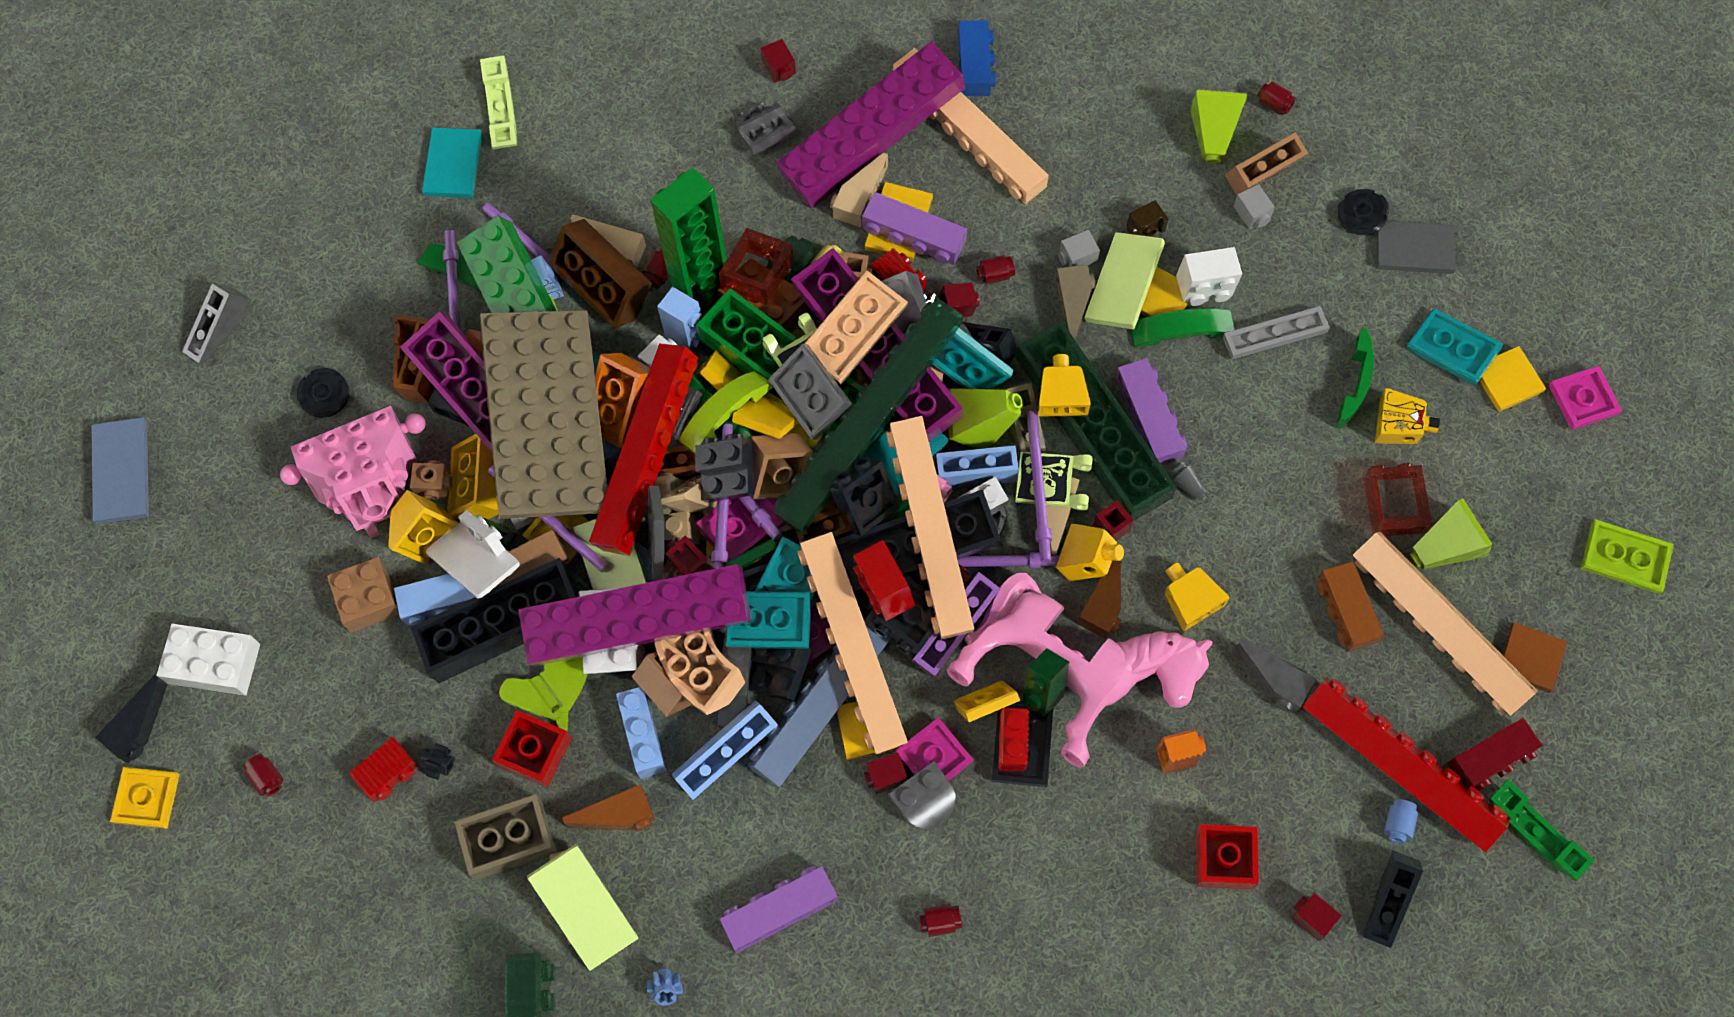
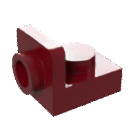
M686 535L680 540L675 537L664 548L667 551L664 559L666 561L669 560L682 575L694 573L707 561L703 553Z

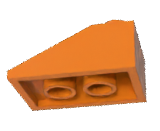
M623 353L601 354L595 374L601 435L603 440L621 449L651 367Z

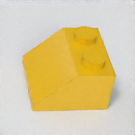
M406 490L391 510L388 547L397 553L426 565L431 559L426 553L427 548L453 529L458 522L442 506Z

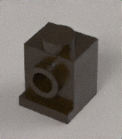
M1154 200L1130 212L1126 227L1129 234L1151 237L1158 230L1161 233L1166 231L1169 219L1157 201Z

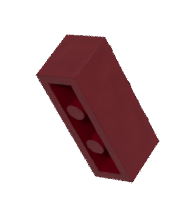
M1523 717L1457 755L1447 764L1461 778V783L1468 788L1472 786L1480 791L1492 783L1489 778L1498 774L1502 778L1515 770L1513 764L1521 761L1524 765L1538 757L1535 751L1543 745Z

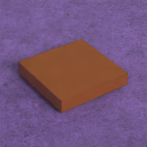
M1514 622L1511 625L1502 655L1535 688L1551 693L1555 686L1567 641Z

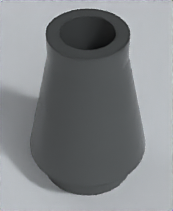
M1185 461L1169 474L1173 479L1171 482L1187 492L1195 500L1207 491L1191 464L1188 465Z

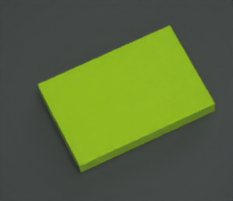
M1594 519L1591 523L1580 569L1661 594L1664 591L1674 544Z

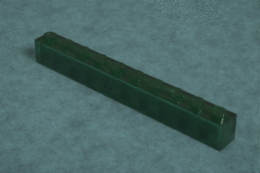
M937 297L932 303L928 302L920 312L921 318L916 325L912 323L904 333L906 338L900 346L896 344L888 354L889 360L884 367L880 365L872 375L873 381L868 388L864 386L856 396V404L852 409L847 408L840 417L839 421L841 423L837 429H831L823 440L824 446L819 452H813L807 461L809 466L803 473L799 472L791 482L792 488L787 495L782 494L774 505L776 517L802 536L831 499L832 493L829 487L835 483V476L842 472L853 470L855 461L862 458L963 324V315Z

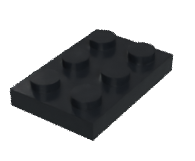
M1022 701L1004 707L1027 709L1029 711L1028 765L1023 772L998 770L1001 709L997 710L991 782L1047 787L1053 709L1044 717L1038 712L1030 710Z

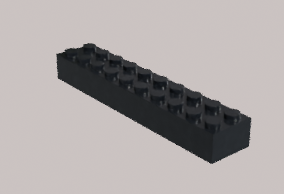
M983 489L944 502L957 560L1000 545L1001 539ZM906 516L874 526L862 536L854 533L835 540L854 595L864 591L853 569L857 565L853 555L882 540L885 542L904 578L907 575L911 576L919 573L918 564L922 563L920 553L915 554L911 538L916 537L914 526L908 527ZM768 563L743 571L746 592H754ZM763 586L766 592H769L768 588ZM817 592L811 600V610L817 608L816 603L821 602Z

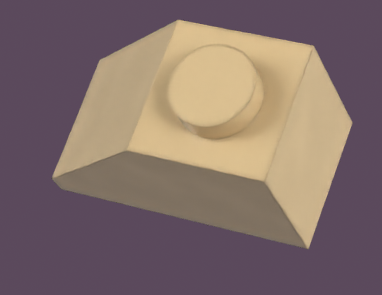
M688 511L664 514V548L675 537L680 540L685 535L694 545H700V532L695 527L699 519Z

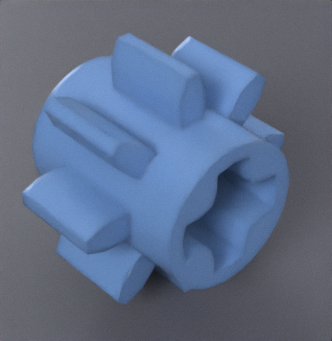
M660 969L653 972V980L646 981L650 1001L655 1000L659 1005L665 1006L673 1002L675 1003L676 994H683L679 973L674 974L669 969Z

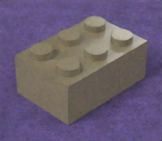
M537 794L454 821L468 874L475 881L548 857L549 854L557 853L542 800Z

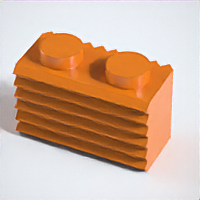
M1196 729L1164 736L1161 739L1156 750L1163 773L1167 774L1168 771L1172 773L1174 770L1178 771L1179 769L1183 771L1184 768L1188 769L1190 766L1194 768L1198 760L1202 758L1203 752H1206V745L1203 737L1198 736Z

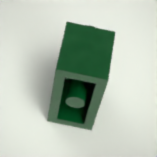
M1046 648L1027 667L1022 703L1030 710L1036 711L1045 717L1064 697L1069 661Z

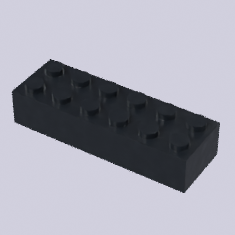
M557 558L493 588L482 598L474 597L411 626V630L427 674L437 683H441L523 645L524 640L518 609L580 597L569 568L561 558Z

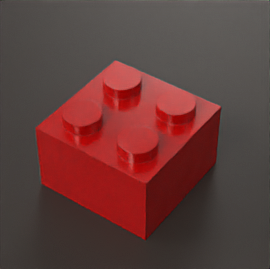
M883 540L853 555L857 564L853 567L863 591L866 592L870 599V604L876 615L882 613L887 621L915 606L910 588Z
M516 710L492 761L498 768L548 789L572 738L566 730Z
M1200 824L1195 830L1196 887L1253 890L1259 885L1258 827Z

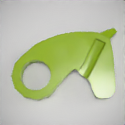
M582 656L544 664L545 670L540 675L531 679L507 678L503 682L499 694L504 702L540 718L555 720L559 728L568 732V712L582 691L587 674H584Z

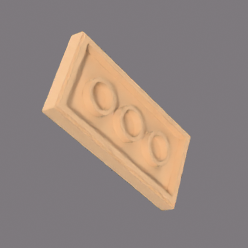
M866 271L805 344L810 346L833 379L841 385L908 306V302L870 272Z

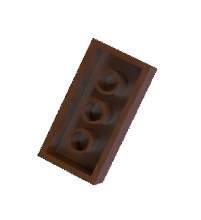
M585 219L562 226L548 261L549 266L614 329L635 321L652 283Z

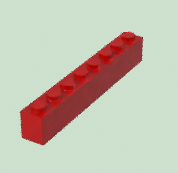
M661 343L658 345L589 540L591 544L603 551L630 556L632 547L636 542V536L648 504L649 486H654L659 470L662 467L664 455L670 444L671 435L679 418L684 398L688 393L693 372L697 366L698 357L685 346Z
M1326 677L1302 707L1486 853L1508 828L1510 820L1507 819L1508 815L1497 805H1489L1483 800L1484 796L1472 786L1468 788L1461 783V778L1458 774L1449 768L1446 770L1436 763L1437 759L1430 752L1419 750L1413 745V739L1403 732L1398 733L1391 728L1390 721L1380 714L1376 716L1367 709L1369 706L1364 700L1357 696L1353 698L1345 691L1346 687L1336 679L1330 680Z

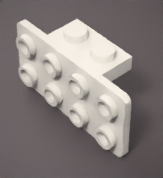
M466 510L459 516L461 521L428 547L426 553L476 598H482L502 580L511 575L519 567L520 563L505 550L499 541L502 539V536L494 526L489 527L480 515L475 517Z

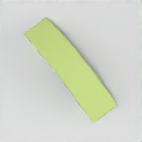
M505 56L480 59L490 120L489 129L492 149L517 146L513 100Z

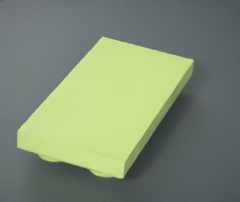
M1115 232L1084 317L1086 322L1135 329L1165 244L1163 238Z
M597 519L573 527L576 536L609 564L608 568L601 573L583 557L593 590L624 588L648 583L636 542L632 547L630 556L606 552L589 542Z
M577 844L527 875L528 880L589 971L638 939L637 934Z

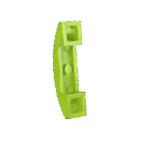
M755 371L734 379L711 396L696 412L684 429L679 442L695 454V445L703 444V439L717 438L714 431L729 419L734 412L741 408L748 400L756 403L773 386L769 380Z

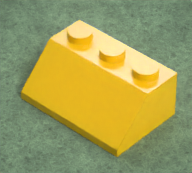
M477 434L456 444L451 449L450 472L453 474V487L448 491L447 512L455 520H460L459 516L466 510L475 517L480 515L486 519L498 515L495 478L488 472L489 468L494 465L493 454Z

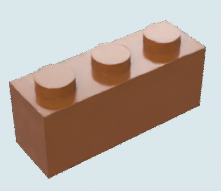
M1354 562L1323 570L1318 577L1317 588L1320 595L1325 596L1327 600L1329 618L1332 621L1335 620L1339 629L1337 630V637L1342 646L1345 645L1347 651L1350 652L1379 643L1384 637V633Z

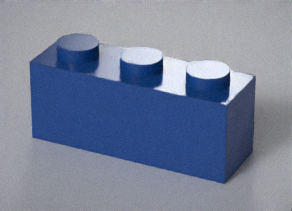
M988 20L959 21L960 72L963 74L965 89L961 92L965 96H990L991 87H995L996 81L995 72H991L990 67L994 66V51H990L989 46L993 45V30H989Z

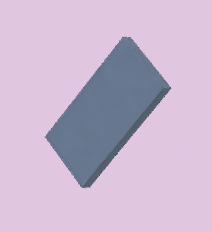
M142 417L91 425L93 522L95 524L149 517L147 420Z

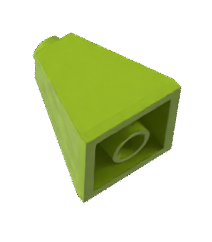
M1196 90L1190 105V111L1202 159H1206V163L1219 164L1223 160L1247 99V94Z
M948 389L963 407V417L949 427V439L972 448H990L1021 415L1020 408L1023 402L1017 393L993 389Z
M1462 498L1413 547V552L1409 555L1417 568L1422 566L1423 569L1485 557L1490 553L1492 542Z

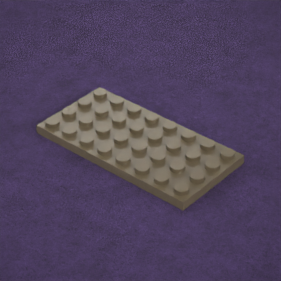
M588 312L480 313L499 519L599 513L608 488Z

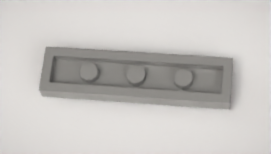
M1321 306L1226 332L1223 335V340L1232 360L1328 333L1330 327Z

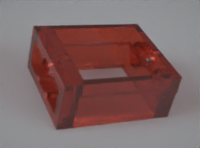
M746 228L719 272L721 289L727 292L731 288L751 302L767 306L794 261L793 244ZM746 253L775 262L763 283L735 273Z
M1411 463L1399 464L1396 467L1375 465L1368 469L1363 480L1372 534L1381 532L1384 536L1427 533L1432 526V519L1422 465L1413 466ZM1412 478L1419 516L1384 518L1378 480Z

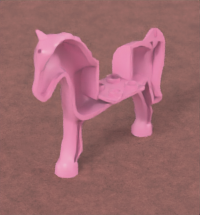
M1017 573L1010 576L999 587L1001 589L987 606L979 627L964 637V641L968 645L962 648L957 660L953 661L946 670L955 682L966 687L974 679V666L985 653L1000 645L1017 646L1034 658H1037L1048 648L1068 660L1069 668L1066 686L1081 697V707L1076 716L1065 727L1068 742L1063 745L1060 752L1070 764L1083 768L1090 757L1086 738L1094 720L1105 706L1112 705L1125 696L1136 682L1156 673L1162 683L1164 700L1168 705L1174 708L1187 706L1191 701L1196 681L1203 676L1209 667L1206 651L1212 645V641L1208 639L1196 642L1188 637H1183L1179 633H1167L1165 631L1143 634L1117 643L1108 638L1092 660L1088 662L1080 652L1071 650L1063 645L1060 638L1046 633L1064 610V606L1048 595L1042 594L1037 583L1027 573Z

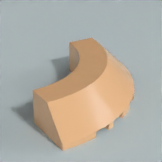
M707 558V561L694 573L714 569V563H711V559ZM668 560L664 566V579L682 576L680 571ZM713 630L655 642L659 659L671 682L694 707L706 715L729 705L745 684L739 668L730 663L717 649Z

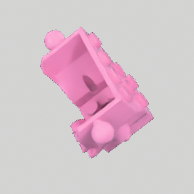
M388 406L291 446L296 465L288 464L281 469L280 478L287 485H295L303 476L318 502L325 504L327 508L334 510L336 514L344 513L356 531L364 528L370 539L381 535L376 526L377 522L390 518L391 510L406 492L404 487L412 473L413 463L417 462L406 433H421L426 426V421L422 415L412 413L406 417L404 423H400L392 406Z

